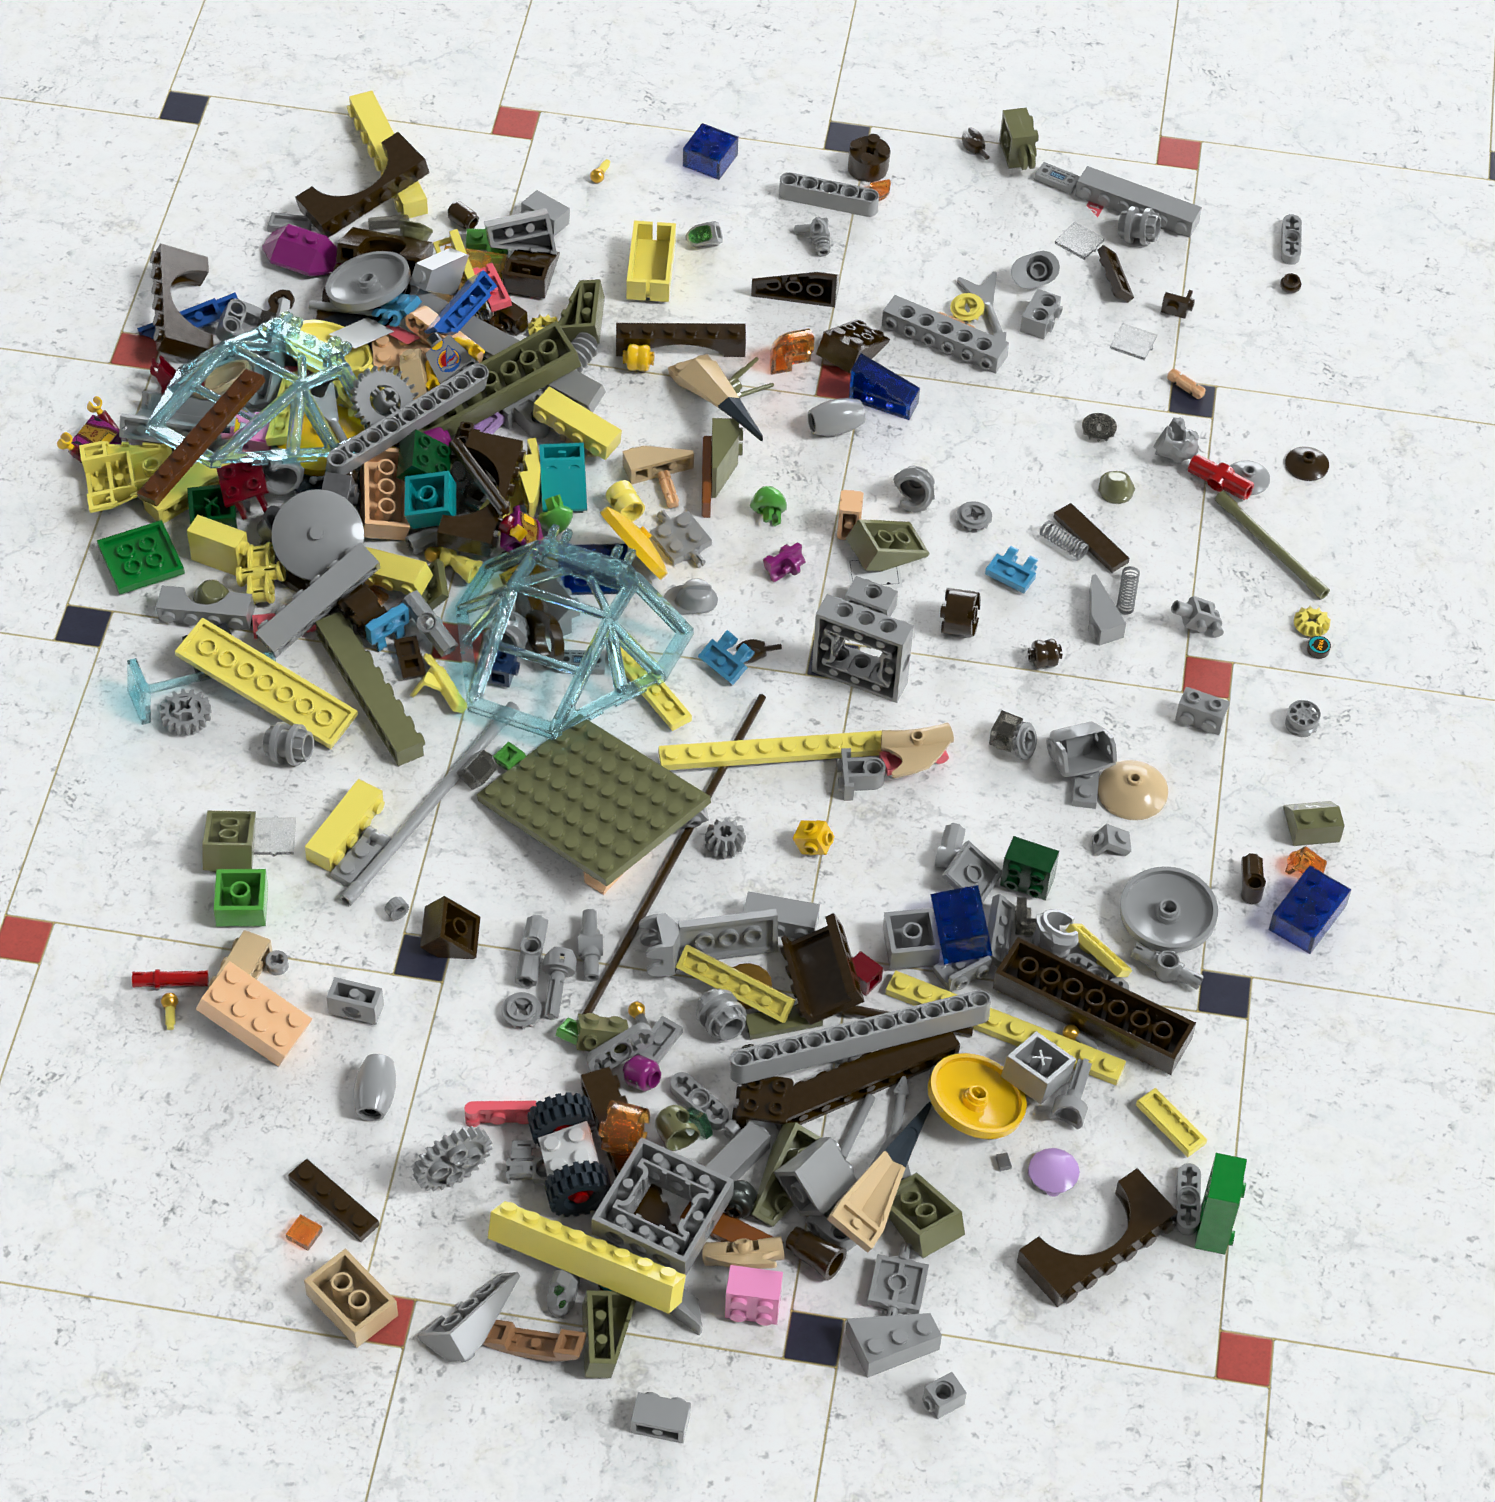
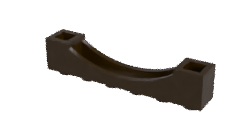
M616 323V356H623V351H627L630 344H636L639 346L649 345L650 349L669 345H692L723 353L724 357H745L746 324Z

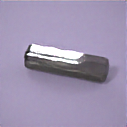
M407 214L368 218L369 230L400 228L399 220L409 221V217Z

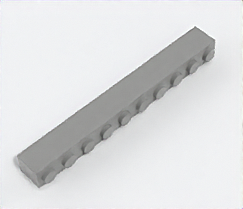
M419 289L416 294L422 301L417 308L427 306L438 315L449 303L423 289ZM472 316L460 330L485 350V353H483L485 360L520 341L475 316ZM576 370L541 388L545 392L550 386L591 412H594L606 392L601 383Z

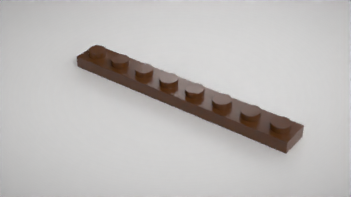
M246 368L137 492L138 498L157 507L266 382L264 375Z

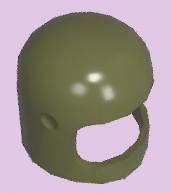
M671 1105L662 1109L655 1119L657 1133L665 1147L670 1151H678L688 1147L701 1136L699 1129L694 1123H687L690 1117L689 1112L680 1105ZM686 1129L695 1130V1132L690 1136Z

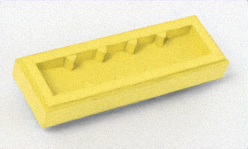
M1073 923L1069 924L1065 931L1068 933L1078 932L1080 949L1087 954H1092L1097 959L1096 963L1107 970L1109 969L1116 977H1128L1132 972L1131 968L1083 924Z
M1156 1088L1137 1100L1136 1106L1187 1158L1207 1143V1139Z

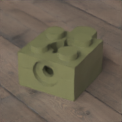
M1027 107L1008 109L1002 112L999 141L1009 169L1021 167L1022 170H1026L1027 167L1034 169L1036 166L1035 157L1037 156L1035 144L1039 141L1037 129L1034 130L1033 116L1029 115Z

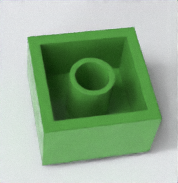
M217 869L214 897L216 927L266 926L268 900L266 869Z

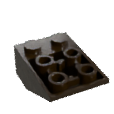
M514 250L508 258L503 272V285L508 293L545 299L560 252L550 254L547 252Z
M856 319L824 331L816 355L852 374L862 370L889 343L890 338L884 336L882 331L872 329L866 326L867 324L864 321Z

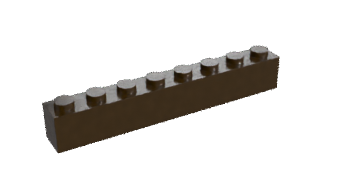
M951 1031L864 1053L856 1060L843 1062L837 1068L828 1072L822 1071L807 1081H799L793 1086L787 1123L796 1122L803 1125L865 1098L866 1094H875L898 1084L902 1076L909 1079L926 1072L943 1058L959 1054L960 1043ZM774 1123L780 1131L783 1124Z
M609 1066L582 1074L581 1089L583 1095L590 1102L595 1126L615 1178H617L641 1137L638 1138L636 1135L637 1125L634 1117H629L627 1112L629 1110L627 1098L625 1095L621 1096L619 1089H621L617 1074H612ZM651 1184L634 1215L639 1214L642 1219L657 1226L661 1224L665 1226L666 1230L678 1235L676 1223L671 1224L669 1219L671 1216L667 1201L663 1202L660 1196L662 1195V1188Z

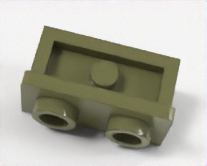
M438 559L428 565L433 576L422 594V597L432 610L449 597L444 563Z
M594 1013L578 1014L576 1020L578 1030L576 1049L592 1051L629 1029L627 1020L618 1016L602 1017ZM617 1045L614 1048V1052H624L627 1048V1045Z

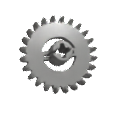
M375 365L372 367L371 372L367 368L364 370V374L360 373L357 377L358 379L353 381L354 387L350 389V392L354 396L350 397V401L355 403V405L351 409L358 412L355 415L356 418H362L361 425L367 423L368 429L387 417L380 415L373 409L370 403V395L374 398V408L378 412H388L390 415L414 401L413 399L419 393L410 392L415 384L407 386L406 383L409 377L401 380L402 371L393 375L394 367H391L386 372L385 365L379 371ZM377 387H384V389L380 391Z

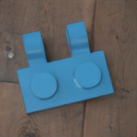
M400 294L380 308L373 310L371 315L378 317L381 314L382 318L378 323L386 325L391 316H393V321L389 325L396 327L422 301L417 295Z
M1010 546L1004 556L996 554L985 569V574L1024 594L1036 579L1035 571L1038 566L1035 564L1038 562V559L1030 555L1024 565L1021 566L1015 563L1018 559L1016 554L1019 549Z
M401 603L365 625L366 639L371 645L376 644L378 652L387 647L385 637L394 632L396 639L403 638L406 635L404 626L409 623V608L404 603Z
M727 630L718 642L711 639L698 657L734 685L748 668L743 663L748 661L755 652L743 643L733 656L727 649L733 647L737 643L738 638Z

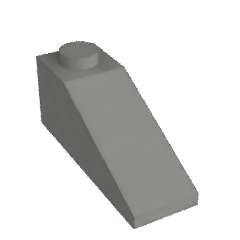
M1094 574L1091 577L1089 589L1088 631L1090 636L1095 638L1100 646L1124 638L1126 622L1098 576Z

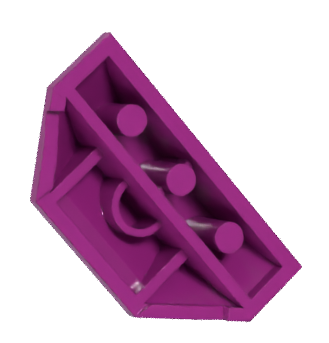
M287 224L273 231L262 245V250L271 264L307 276L326 275L333 272L335 264L341 265V263H336L337 247L327 236L292 224Z

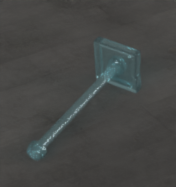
M264 652V653H263V654L266 655L267 657H269V658H271L272 660L276 661L273 652H272V653H269V652ZM137 659L127 660V691L142 725L151 723V693L213 679L203 672H198L148 684Z

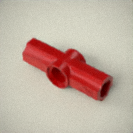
M1199 454L1194 455L1190 460L1188 472L1207 481V484L1217 492L1224 490L1242 500L1250 497L1254 483L1236 474L1228 464L1223 462L1216 464Z

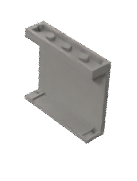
M142 391V408L136 415L124 413L120 415L119 437L179 445L217 401Z

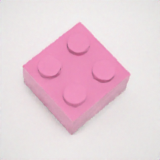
M730 1265L726 1289L725 1318L735 1322H757L763 1326L777 1325L783 1272Z

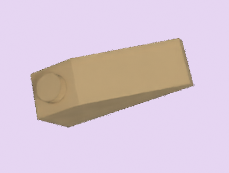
M421 348L408 349L400 355L399 366L400 371H402V379L409 377L406 385L415 384L410 392L419 393L413 400L429 391L426 387L425 363L427 360Z
M653 446L630 448L623 451V468L632 485L658 478L660 471L668 470L670 474L693 469L694 452L693 450Z

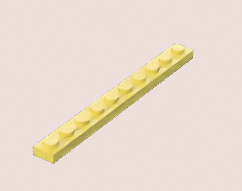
M882 731L664 745L658 747L660 765L668 770L841 758V748H851V757L878 756L882 752Z
M896 970L885 992V995L913 1006L957 995ZM990 1008V1017L987 1022L971 1026L974 1027V1030L1017 1047L1037 1031L1076 1058L1073 1069H1075L1078 1059H1088V1062L1092 1064L1089 1075L1113 1085H1117L1126 1065V1061L993 1008Z

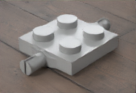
M665 510L659 511L657 517L663 524L650 530V534L652 535L651 538L675 566L684 560L692 559L697 567L704 566L706 561L701 557L700 553L712 545V539L688 510L674 518H670Z
M906 1242L901 1243L899 1256L890 1257L877 1254L867 1305L886 1309V1316L897 1315L898 1312L919 1314L929 1264L916 1262L909 1258L912 1248L910 1243H907L906 1252H904Z

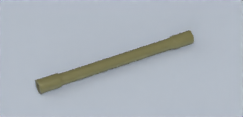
M1225 491L1217 494L1215 501L1224 510L1233 515L1296 574L1319 599H1324L1329 594L1330 589L1301 565L1241 509L1237 502Z

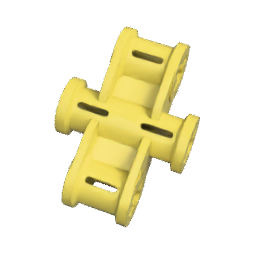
M272 542L259 546L249 544L247 549L248 568H243L242 566L236 568L237 583L239 587H244L247 584L246 593L252 594L254 605L262 602L273 604L275 601L274 580L285 581L286 569L280 561L275 564V551Z

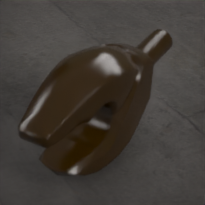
M969 127L968 132L972 138L963 133L962 142L964 147L974 154L980 153L985 160H988L990 156L985 152V141L982 134L976 129Z
M756 639L742 641L736 647L738 651L739 647L744 643L755 652L744 663H752L766 657L767 651L782 649L781 644L765 646V641Z

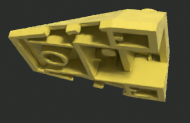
M99 441L79 445L88 488L87 500L90 513L112 509L138 497L137 492L172 453L171 444L143 442L142 445H130L129 442H122L121 445L109 444L108 441Z

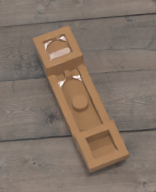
M496 1320L482 1345L528 1359L570 1361L579 1359L587 1334L585 1332L561 1329L560 1334L516 1328L513 1322Z

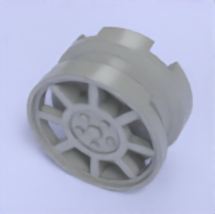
M1298 700L1293 702L1289 706L1286 716V728L1292 734H1299L1298 737L1310 736L1311 733L1317 731L1321 717L1320 709L1311 701Z

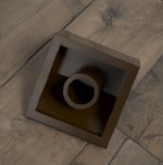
M446 896L437 899L424 908L420 948L438 958H477L481 917Z

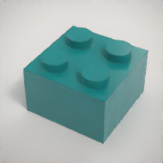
M449 471L405 476L404 516L412 529L439 526L442 515L456 516V482Z

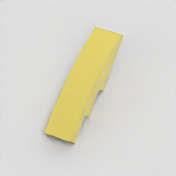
M536 438L527 439V455L523 463V472H520L519 489L526 511L533 518L540 493V454Z

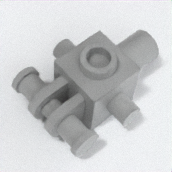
M1196 596L1190 597L1187 603L1178 600L1173 602L1171 606L1172 613L1180 615L1184 626L1188 629L1203 633L1207 628H1210L1214 637H1220L1224 633L1221 628L1222 620L1219 611L1215 610V603Z

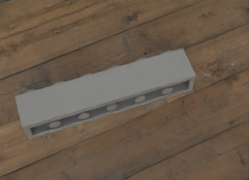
M1089 166L1085 168L1077 181L1076 197L1120 213L1125 209L1129 210L1131 206L1138 207L1139 213H1143L1146 208H1152L1154 213H1159L1162 228L1189 238L1200 221L1202 207Z
M361 542L357 546L352 545L349 547L341 560L333 561L327 567V572L322 576L319 574L314 577L306 590H299L292 597V602L287 606L284 604L279 607L271 620H265L257 627V638L276 658L313 627L315 621L322 619L334 609L340 599L360 584H363L380 569L379 561Z

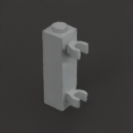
M730 1119L724 1125L726 1129L724 1135L731 1141L705 1167L736 1181L770 1148V1135L763 1126H757L752 1121L741 1129L736 1122Z

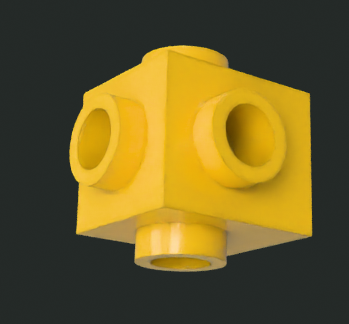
M801 820L792 839L801 854L826 855L835 836L826 821Z

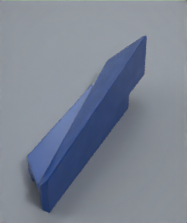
M484 270L472 276L424 332L426 334L437 332L452 336L458 333L491 297L490 292L497 285Z
M236 292L217 300L213 298L180 311V314L192 325L201 329L219 322L221 314L230 300L238 299ZM153 322L137 328L139 335L154 339L155 325H153Z

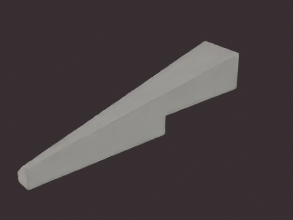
M284 297L278 299L279 307L276 317L271 316L269 321L272 324L268 336L263 335L251 364L253 367L252 371L264 375L266 382L247 402L244 408L262 411L274 410L284 374L290 300Z
M541 556L529 563L545 612L550 613L556 618L560 624L563 636L572 633L571 619L580 616V602L578 598L572 599L570 597L572 594L571 590L565 588L562 579L549 564L544 565L542 563L544 558Z

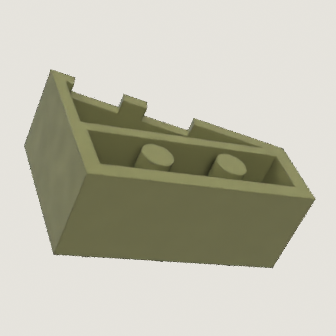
M600 279L579 280L569 298L567 308L561 312L558 324L570 342L579 333L585 332L592 335L597 343L600 344L605 299Z
M586 1291L582 1303L583 1332L587 1334L583 1346L585 1378L612 1377L636 1300L615 1291Z

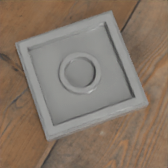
M968 840L960 848L941 877L975 908H978L1001 877L1002 870Z

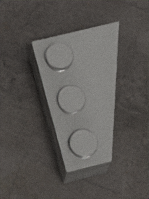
M931 1313L847 1319L845 1332L867 1378L940 1350L942 1334Z

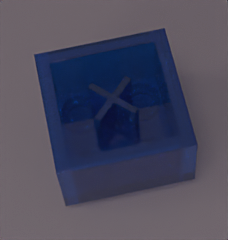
M702 123L683 147V166L720 180L738 155L739 136Z

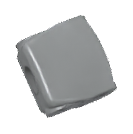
M1092 721L1053 730L1050 732V737L1046 740L1048 753L1063 777L1088 774L1116 765L1117 751L1114 737L1107 729Z

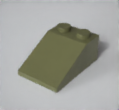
M712 418V498L718 496L737 467L738 456H743V442H739L743 441V427H739V423L733 418Z
M858 519L846 537L852 551L856 554L865 571H885L928 557L930 554L910 522Z
M207 810L202 843L203 870L216 872L217 869H252L256 811Z
M916 1172L900 1182L888 1218L905 1242L910 1243L912 1249L918 1255L925 1258L965 1235L962 1211Z

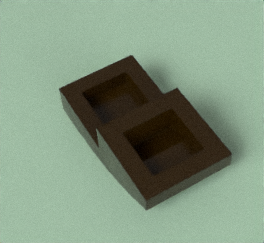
M417 635L394 639L395 651L403 680L425 676L426 671Z

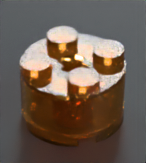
M611 1100L607 1109L608 1116L606 1122L602 1121L599 1127L598 1135L603 1137L601 1149L606 1152L629 1157L640 1138H647L648 1132L644 1131V1124L650 1123V1112L648 1108Z

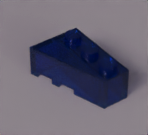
M860 353L851 369L849 398L858 399L865 406L910 420L919 403L920 387Z

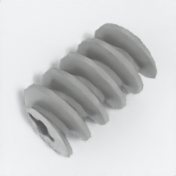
M585 332L579 333L571 342L577 351L581 367L575 370L580 373L590 363L592 357L597 355L596 348L598 343L596 339Z

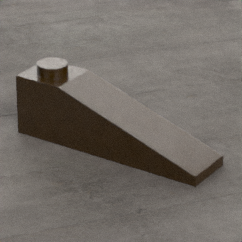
M809 272L752 278L751 296L835 308L840 274Z

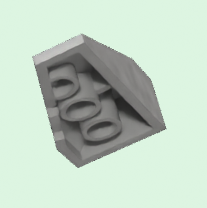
M519 1273L499 1274L475 1292L476 1298H471L465 1302L461 1301L455 1306L456 1312L446 1319L441 1315L417 1337L422 1343L448 1362L469 1361L475 1356L474 1352L484 1343L520 1278Z

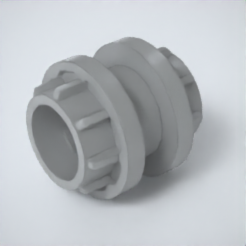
M1131 206L1129 210L1125 209L1121 212L1118 221V235L1120 238L1125 239L1126 243H1133L1135 238H1140L1142 245H1149L1150 242L1158 239L1161 230V217L1159 213H1154L1152 208H1146L1143 213H1139L1138 207Z
M278 722L266 730L263 739L265 755L270 756L272 762L279 764L284 763L285 759H287L290 765L298 766L310 759L314 749L313 734L307 731L306 727L302 724H294L290 728L288 723Z
M720 988L712 989L701 996L697 1004L696 1017L712 1038L721 1039L722 1041L731 1040L744 1030L747 1013L741 1003L737 1002L736 997L731 991Z

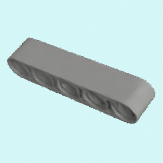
M786 172L780 176L779 195L784 200L866 217L874 216L878 212L879 193L874 189L792 172Z

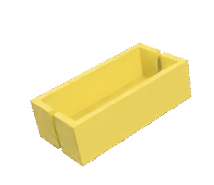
M634 220L626 281V299L646 301L647 297L650 298V301L669 302L676 244V223L657 222V240H653V222Z

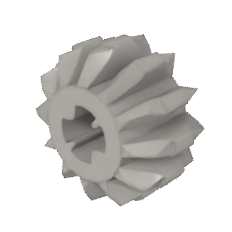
M727 818L723 822L716 819L714 825L709 824L705 834V841L708 851H713L715 857L722 854L725 859L729 854L735 857L737 852H742L744 842H746V835L743 826L737 825L736 819L732 822H728Z

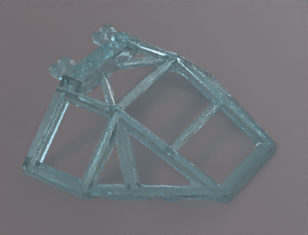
M289 311L283 312L278 318H272L257 328L224 340L181 365L147 422L146 434L176 449L185 437L166 427V422L193 392L216 403L221 395L201 384L221 362L228 360L229 357H235L236 353L293 384L258 415L243 407L238 415L250 422L216 452L207 449L197 461L209 468H221L222 464L251 462L252 466L268 465L271 460H281L282 464L318 461V457H327L331 450L349 439L338 443L309 389L338 377L348 397L354 396L351 394L350 389L354 387L353 381L357 378L344 356L351 352L352 344L348 341L342 342V339L338 336L329 338L327 343L316 338V336L300 330L304 323L302 318L298 316L293 317V313ZM250 350L285 352L297 358L298 375ZM306 364L320 371L307 376ZM291 403L286 449L242 452L243 445ZM304 412L324 447L300 448Z
M553 524L549 529L548 535L541 540H535L485 561L455 606L467 711L552 740L560 737L563 731L586 719L590 721L604 714L605 709L613 705L617 707L646 692L647 688L655 683L659 685L665 682L694 635V628L631 565L636 555L635 549L630 548L624 561L619 559L623 546L616 544L615 548H613L611 556L569 544L573 530L569 528L563 532L561 540H557L556 537L559 534L560 527L556 524ZM519 563L506 585L481 594L495 572ZM536 564L553 569L529 576ZM566 575L584 579L589 585L600 609L531 587L530 585ZM598 584L619 590L610 606ZM518 592L602 619L578 667L501 642ZM635 592L675 632L658 662L618 622ZM486 608L470 627L468 614ZM493 620L477 669H475L472 642ZM606 645L614 691L576 710L579 697ZM620 646L647 671V674L627 684ZM498 650L574 675L552 721L482 699Z

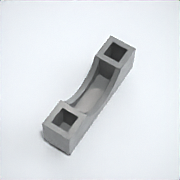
M164 585L161 586L156 604L159 621L197 625L201 618H204L214 625L226 622L229 628L235 630H250L252 615L255 610L252 594L229 592L219 602L203 605L190 600L186 595L184 587Z

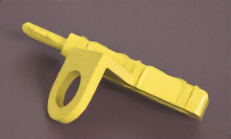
M425 653L424 659L431 668L416 685L410 696L414 698L422 687L426 685L440 691L452 711L463 713L468 706L454 682L450 679L444 667L439 666L431 654Z

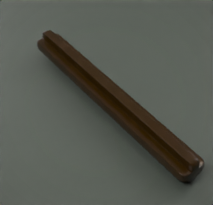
M459 438L451 440L449 443L450 449L499 515L509 514V504Z

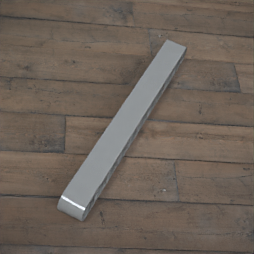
M972 991L734 1051L730 1056V1077L739 1084L749 1083L983 1024L990 1017L991 997L985 991Z

